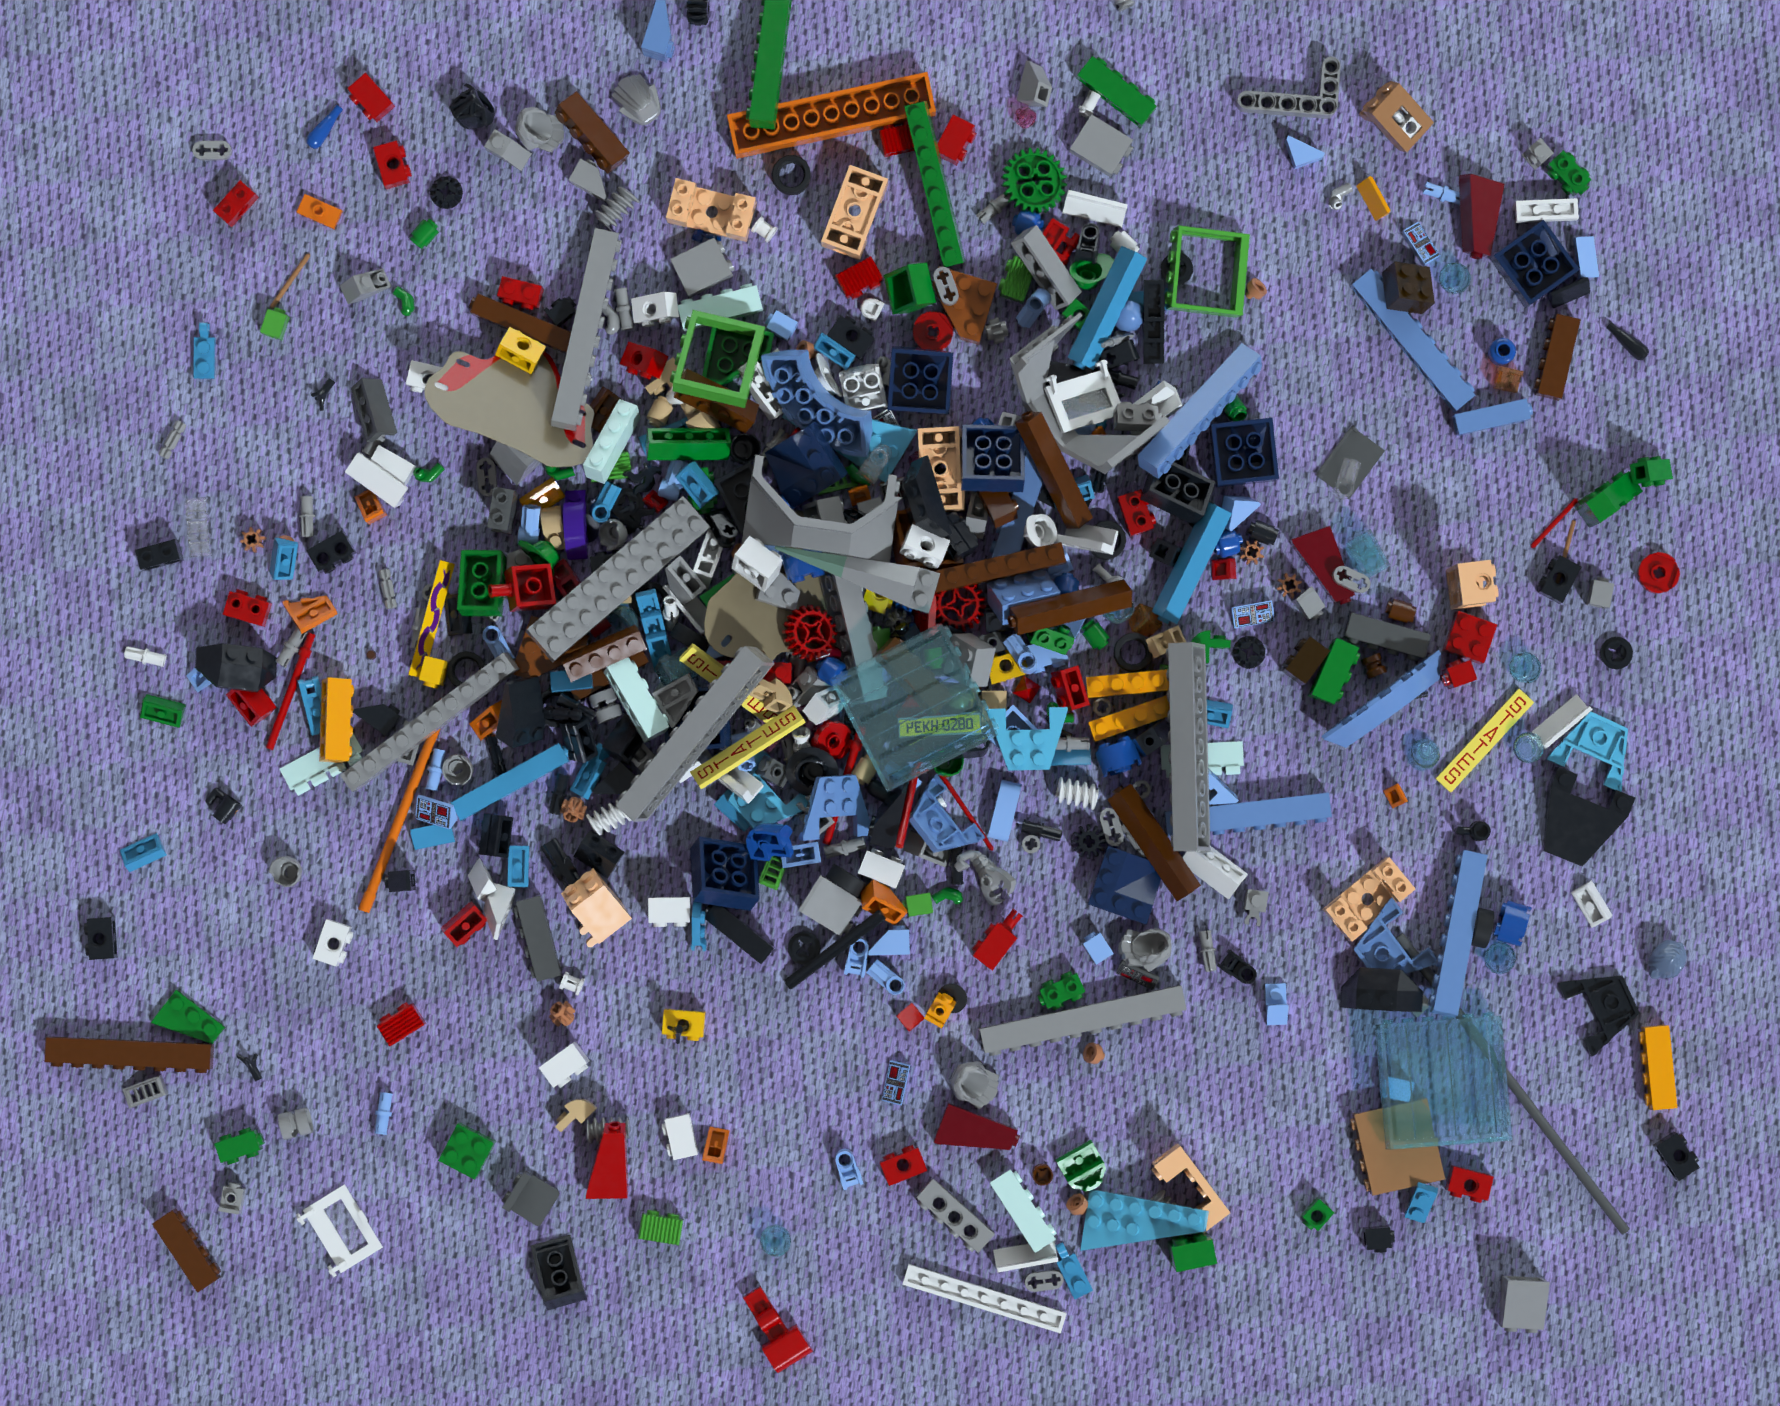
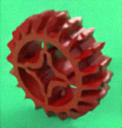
M978 584L972 587H962L973 595L974 598L971 599L962 598L958 589H953V600L944 605H941V600L947 591L934 594L938 598L936 603L939 614L936 615V620L941 617L943 620L940 623L944 624L946 622L957 629L958 626H961L963 632L966 631V624L972 629V621L977 624L980 622L976 616H984V613L979 611V609H985L986 605H980V602L986 600L985 597H978L983 592L982 589L977 592L974 590ZM955 594H957L958 599L965 603L961 606V615L959 610L951 606L955 604ZM976 604L972 616L965 620L964 609L967 606ZM943 611H955L959 621L949 619Z
M803 605L799 607V610L794 609L792 611L793 615L787 616L789 622L787 621L783 624L787 629L782 631L783 634H787V638H784L783 641H789L790 644L787 646V649H794L792 655L799 654V659L806 657L810 661L813 658L815 659V652L817 657L820 658L821 650L827 653V647L833 648L831 644H834L836 640L832 636L837 635V632L833 631L832 628L836 627L837 624L830 623L833 617H826V610L821 611L819 606L813 608V605H807V607ZM804 616L815 619L810 624L801 621ZM811 641L819 646L815 649L805 647V644Z

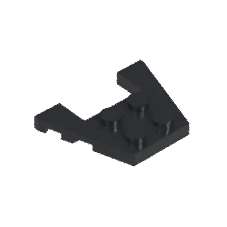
M1622 975L1557 983L1564 1000L1585 992L1602 1029V1031L1583 1039L1591 1057L1595 1056L1604 1045L1609 1043L1619 1031L1624 1029L1640 1014Z

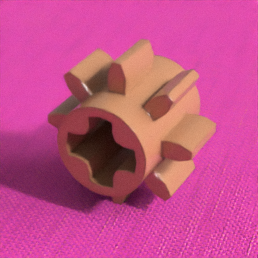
M249 527L248 533L242 532L244 540H241L240 543L246 544L244 550L248 551L252 548L253 552L257 553L258 547L264 548L262 540L267 538L260 536L261 529H258L255 533L254 529ZM250 536L255 537L257 540L256 544L251 543L249 540Z
M1257 540L1251 545L1249 541H1246L1247 547H1241L1240 551H1243V555L1239 558H1245L1247 560L1246 565L1250 561L1257 565V558H1264L1260 554L1264 547L1259 548ZM1249 548L1257 551L1254 555L1255 558L1247 555Z
M1285 573L1284 580H1277L1281 583V586L1276 590L1283 591L1282 597L1290 594V597L1294 598V591L1297 593L1301 592L1297 587L1302 581L1295 580L1296 574L1288 577V574ZM1292 581V586L1294 587V589H1290L1287 591V586L1284 583Z
M571 797L569 801L564 799L560 813L563 814L565 820L576 822L578 819L583 820L587 806H584V802L580 798Z
M567 1001L564 1003L556 1002L550 1009L551 1015L549 1018L557 1027L561 1024L568 1026L573 1022V1013L576 1011Z

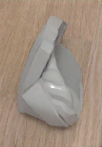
M641 74L623 78L614 89L615 92L612 94L613 100L620 106L619 111L632 120V122L639 125H648L660 115L661 104L655 84L649 85Z
M528 107L519 112L515 125V134L528 150L539 148L552 153L564 140V126L555 115H548L537 107Z
M1159 928L1147 929L1144 932L1127 929L1121 937V942L1118 946L1119 954L1122 955L1126 965L1141 966L1148 972L1152 971L1171 956L1170 935Z
M981 1061L959 1064L952 1073L950 1079L951 1088L958 1101H968L978 1109H981L996 1097L999 1075L986 1070Z

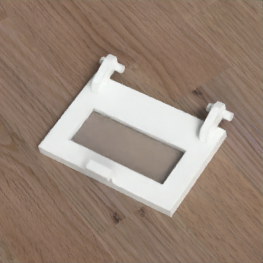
M1107 360L1095 363L1096 367H1100V371L1060 383L1056 382V375H1051L1044 379L1045 382L1049 381L1050 386L1045 387L1044 390L1061 433L1091 424L1095 425L1113 418V411L1117 404L1121 402L1108 372Z
M345 1184L303 1210L304 1215L296 1214L297 1220L301 1225L305 1224L304 1219L308 1218L334 1261L336 1267L332 1268L331 1265L327 1267L333 1278L337 1276L335 1273L337 1270L342 1273L383 1248L369 1225L368 1219L358 1207Z

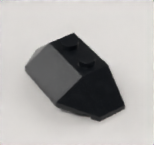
M928 455L923 456L911 463L899 488L910 525L914 524L925 531L944 538L951 535L952 531Z
M220 643L196 647L195 669L201 672L217 688L258 692L276 678L277 663L275 660L277 657L263 648Z
M1360 967L1341 986V1008L1422 1012L1423 991L1402 969Z

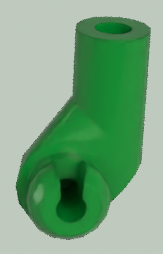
M437 462L430 470L422 469L421 467L416 468L413 475L420 482H433L445 469Z
M545 465L546 473L555 480L575 476L573 467L562 469Z

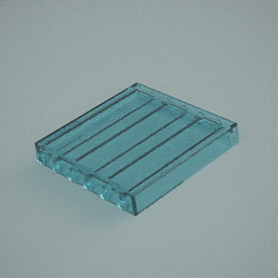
M941 623L830 679L887 792L998 736L996 730L999 727L994 717L989 718L987 711L990 709L985 699L980 700L977 693L981 691L976 681L971 682L968 676L971 674V671L966 662L962 664L959 658L962 655L957 644H952L950 638L953 636L948 626L943 627Z
M1494 1012L1482 1013V1017H1474V1014H1462L1461 1019L1442 1016V1020H1434V1016L1421 1017L1422 1021L1414 1022V1018L1401 1019V1023H1394L1393 1019L1381 1020V1024L1375 1025L1386 1150L1512 1140L1501 1016H1495Z

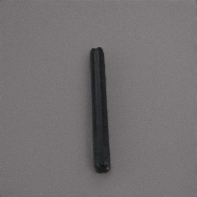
M877 910L784 980L786 986L789 989H793L886 919L884 913L881 910Z

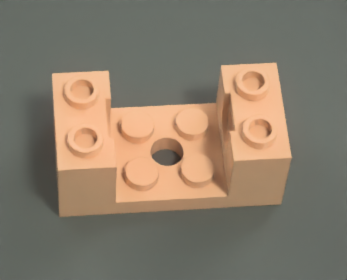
M849 165L821 240L822 247L860 261L879 204L882 203L887 190L888 178ZM853 205L861 209L860 214L857 216H852L849 213V208Z
M676 178L666 220L671 224L747 242L757 202L755 197L739 193L731 196L699 188L694 182ZM709 207H715L718 210V214L716 217L710 218L706 215V210Z
M959 426L918 428L919 458L926 455L929 457L945 512L965 511V491H961L962 429ZM939 463H943L946 466L945 473L941 475L935 472V466Z
M1491 560L1459 563L1446 569L1451 610L1482 607L1486 603L1496 601L1498 587L1494 585L1493 577L1496 576L1495 565L1491 564Z
M1385 857L1322 910L1345 938L1352 942L1368 929L1367 926L1374 921L1391 897L1396 902H1401L1416 889L1391 858ZM1365 893H1370L1373 897V902L1370 905H1365L1362 902V896Z
M1178 1143L1152 1162L1154 1167L1151 1170L1159 1181L1164 1179L1167 1183L1184 1170V1173L1192 1183L1194 1181L1198 1183L1196 1189L1206 1200L1195 1208L1209 1211L1206 1231L1230 1214V1211Z

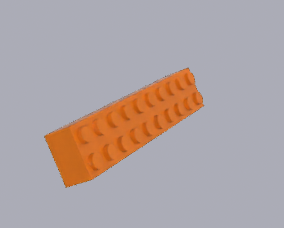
M928 72L779 103L775 129L750 127L749 120H746V111L727 114L736 159L879 129L890 124H902L904 121H908L904 107L907 105L927 101L931 117L936 116V109Z

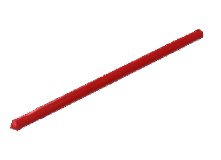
M940 776L971 824L975 823L985 836L983 841L989 850L993 851L994 847L949 780L944 776Z

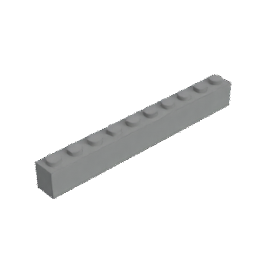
M599 228L594 230L551 419V426L575 431L577 425L581 426L583 413H580V408L585 406L587 394H584L585 386H590L592 375L588 374L589 368H594L596 355H593V350L599 346L600 336H597L598 328H603L605 317L601 315L603 309L607 310L609 298L606 297L607 290L611 291L613 279L610 278L611 271H616L618 261L614 257L616 252L620 253L622 241L618 240L619 233Z
M508 652L500 654L340 775L352 792L358 791L520 668Z
M1177 985L979 1028L984 1053L994 1056L1002 1054L1001 1050L1009 1048V1051L1012 1052L1021 1050L1022 1045L1029 1044L1030 1047L1042 1045L1041 1041L1049 1040L1050 1043L1062 1041L1061 1037L1068 1035L1072 1039L1081 1037L1082 1032L1090 1031V1034L1100 1033L1102 1028L1110 1027V1030L1122 1028V1024L1128 1022L1132 1026L1142 1024V1019L1150 1018L1151 1021L1163 1019L1162 1015L1170 1014L1171 1017L1183 1015L1182 1011L1187 1010L1182 986Z

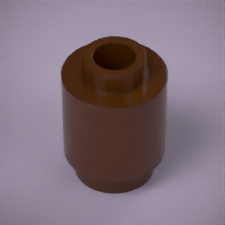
M1393 598L1392 602H1387L1385 613H1388L1387 618L1404 623H1412L1417 607L1412 606V603Z

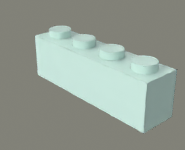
M752 283L740 286L741 289L735 291L732 288L720 291L721 294L715 296L712 293L700 296V300L693 301L692 298L682 300L681 304L678 305V311L683 330L687 331L685 328L687 316L691 317L693 310L731 319L763 312L757 285L752 286ZM696 323L695 329L704 327L705 325Z
M621 399L618 400L583 464L587 478L605 484L640 420L637 405Z
M628 657L608 666L604 674L644 743L665 733L669 728V720L665 714L661 713L657 701L649 693L648 684L638 674L636 663Z
M1010 1169L990 1182V1185L1034 1253L1056 1240L1054 1235L1057 1233L1051 1224L1046 1225L1042 1219L1045 1217V1214L1039 1206L1035 1208L1031 1202L1034 1197L1028 1188L1024 1190L1020 1185L1023 1180L1017 1171L1012 1172Z

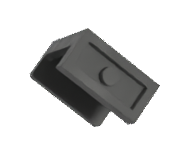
M494 487L487 527L492 528L491 531L512 535L519 497L515 490Z

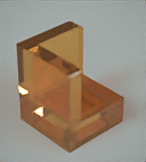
M1498 367L1493 389L1517 393L1520 378L1523 376L1524 371Z
M1140 603L1127 615L1131 631L1147 637L1152 636L1163 624L1162 621L1157 619L1159 615L1152 612V607Z

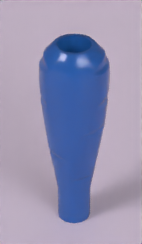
M336 105L309 133L306 143L311 148L318 149L324 143L337 117L343 110L341 107Z

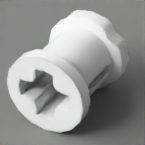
M761 216L752 227L751 232L758 233L768 243L778 228L776 226L772 227Z
M800 726L792 731L794 752L802 748L811 747L809 743L810 730L807 727Z
M565 972L559 989L565 988L579 996L585 979H578L569 975V972Z

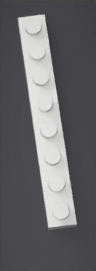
M908 1264L902 1285L1058 1333L1062 1331L1067 1314L1060 1310Z

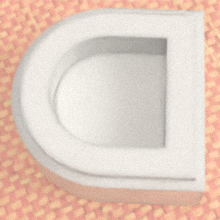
M867 298L861 304V313L864 317L876 322L885 303L875 298Z

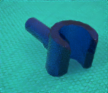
M701 229L695 230L691 237L692 240L699 243L702 242L703 238H715V240L721 241V236L708 234Z

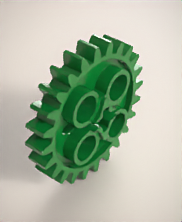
M1028 148L1026 153L1022 149L1019 155L1015 153L1012 156L1013 160L1009 159L1006 162L1008 166H1005L1003 171L1007 174L1001 176V179L1006 180V182L1001 184V187H1007L1003 194H1010L1011 197L1008 199V202L1014 200V208L1020 205L1021 211L1027 208L1028 211L1033 213L1035 209L1036 213L1040 214L1042 210L1045 213L1048 212L1049 207L1053 209L1056 206L1055 202L1059 203L1062 200L1059 196L1065 194L1062 188L1067 186L1062 181L1067 176L1061 175L1064 168L1057 167L1060 160L1054 162V155L1047 157V150L1040 154L1039 148L1034 153L1031 148ZM1038 166L1044 167L1046 174L1040 173ZM1019 168L1026 171V176H1022L1019 173ZM1042 186L1049 189V194H1045L1042 191ZM1022 188L1027 189L1030 193V196H1025L1022 192Z

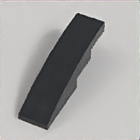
M1144 280L1143 364H1164V280Z

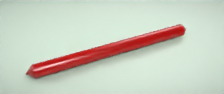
M1574 498L1531 544V548H1535L1577 504L1578 498Z

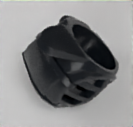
M468 83L464 84L468 90L461 92L449 106L455 120L465 129H476L492 124L495 110L491 102L481 91Z

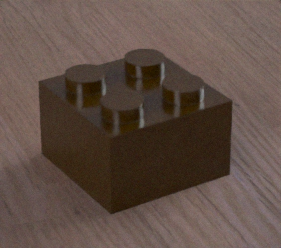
M1394 261L1382 272L1387 309L1423 314L1435 304L1430 267Z
M1311 636L1306 639H1300L1294 647L1296 650L1295 654L1288 655L1282 663L1284 667L1282 672L1301 686L1308 682L1330 652V650Z

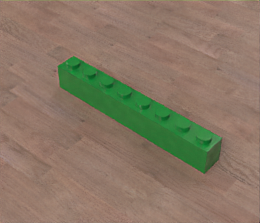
M761 0L764 11L759 14L761 31H757L756 43L759 44V48L754 52L756 69H752L751 81L754 82L753 88L749 89L751 107H747L746 120H749L750 127L775 129L792 0Z
M923 101L904 106L943 267L964 263L966 260L928 103Z

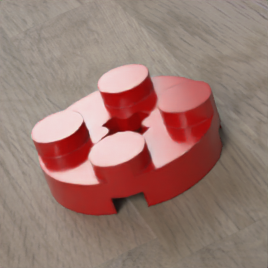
M930 311L923 313L916 319L913 327V339L919 348L942 351L951 343L953 325L945 314ZM928 328H938V336L930 337L928 335Z
M1663 552L1649 554L1642 559L1638 566V581L1645 590L1651 593H1664L1675 587L1680 577V570L1675 559L1669 554ZM1660 567L1664 575L1656 578L1653 571Z
M826 720L815 732L811 740V747L823 749L831 754L834 759H841L850 749L851 731L840 721ZM834 737V740H835L834 744H832V743L829 744V741L831 740V738Z

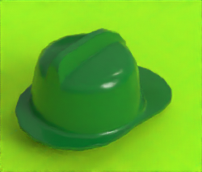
M1098 253L1096 264L1080 260L1079 262L1072 263L1069 273L1079 288L1086 290L1094 289L1101 280L1107 277L1114 259L1107 254Z
M523 540L518 542L520 548L532 559L535 565L551 564L552 576L554 575L553 568L560 560V555L550 542L539 541L533 545Z

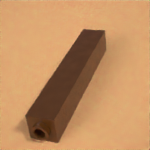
M477 294L476 298H472L469 304L472 315L507 330L509 327L519 330L522 334L539 341L543 345L562 353H567L571 336L570 331L481 294Z
M1027 411L1021 415V419L1015 422L1018 431L1066 528L1079 529L1090 521L1093 516L1042 412Z
M1123 579L1010 607V616L1007 618L1008 624L1017 635L1130 608L1132 607V589Z
M1129 784L1125 788L1123 785H1120L1112 791L1114 795L1107 799L1175 900H1181L1200 887V883L1179 852L1173 851L1170 839L1133 785Z

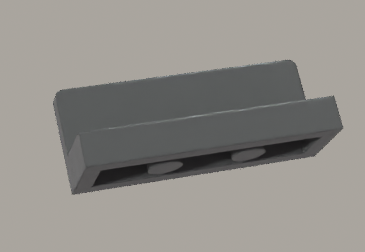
M361 378L351 387L366 442H374L381 435H395L397 430L383 381L381 379Z

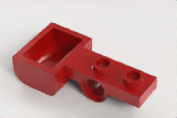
M761 1286L743 1296L758 1325L770 1340L762 1345V1350L777 1373H780L813 1352L797 1324L787 1329Z

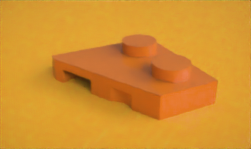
M318 596L313 599L302 598L300 602L289 603L288 600L282 602L301 634L338 614L327 596Z

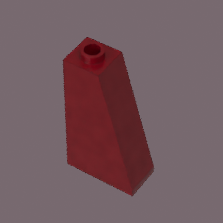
M1464 174L1459 176L1462 252L1470 254V258L1482 259L1484 256H1491L1505 184L1474 174Z
M1327 526L1291 539V546L1332 602H1339L1340 605L1350 602V597L1355 596V593L1336 584L1332 579L1334 569L1345 565L1331 527ZM1344 570L1337 572L1340 581L1344 578L1349 580V577L1344 575Z
M948 1103L933 1142L941 1145L1011 1150L1012 1146L1016 1147L1020 1135L1017 1134L1018 1130Z

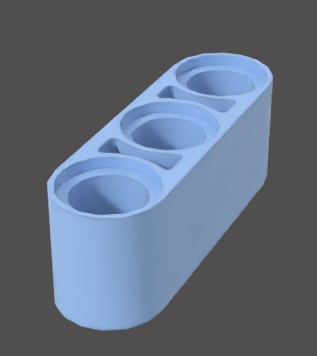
M1001 780L988 832L989 838L1008 842L1022 784Z

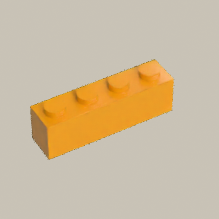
M1167 669L1086 677L1088 698L1168 691Z
M327 677L322 680L319 762L344 763L349 761V758L352 756V747L350 746V738L353 734V727L350 725V717L353 716L351 697L354 694V686L351 685L352 679Z
M1163 696L1090 721L1087 724L1093 741L1097 742L1166 718L1170 705L1167 696Z
M1669 1025L1641 1027V1032H1638L1639 1043L1643 1044L1640 1060L1641 1064L1645 1065V1073H1642L1643 1084L1647 1085V1093L1644 1094L1645 1105L1649 1106L1650 1110L1678 1108Z

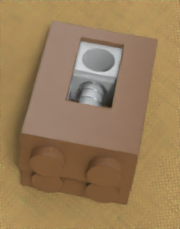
M1393 81L1380 87L1376 92V96L1368 101L1359 113L1364 120L1373 122L1395 148L1406 153L1434 123L1401 84ZM1409 122V128L1406 130V124Z

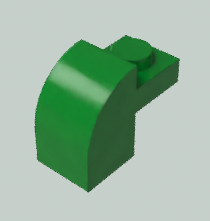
M1207 630L1197 634L1190 642L1205 644L1206 664H1209L1210 648L1229 649L1231 640H1227L1226 636L1214 635V638L1210 639L1211 630Z

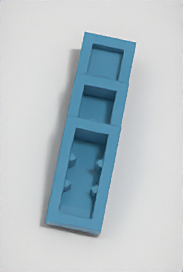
M656 589L635 593L654 671L659 672L675 668Z

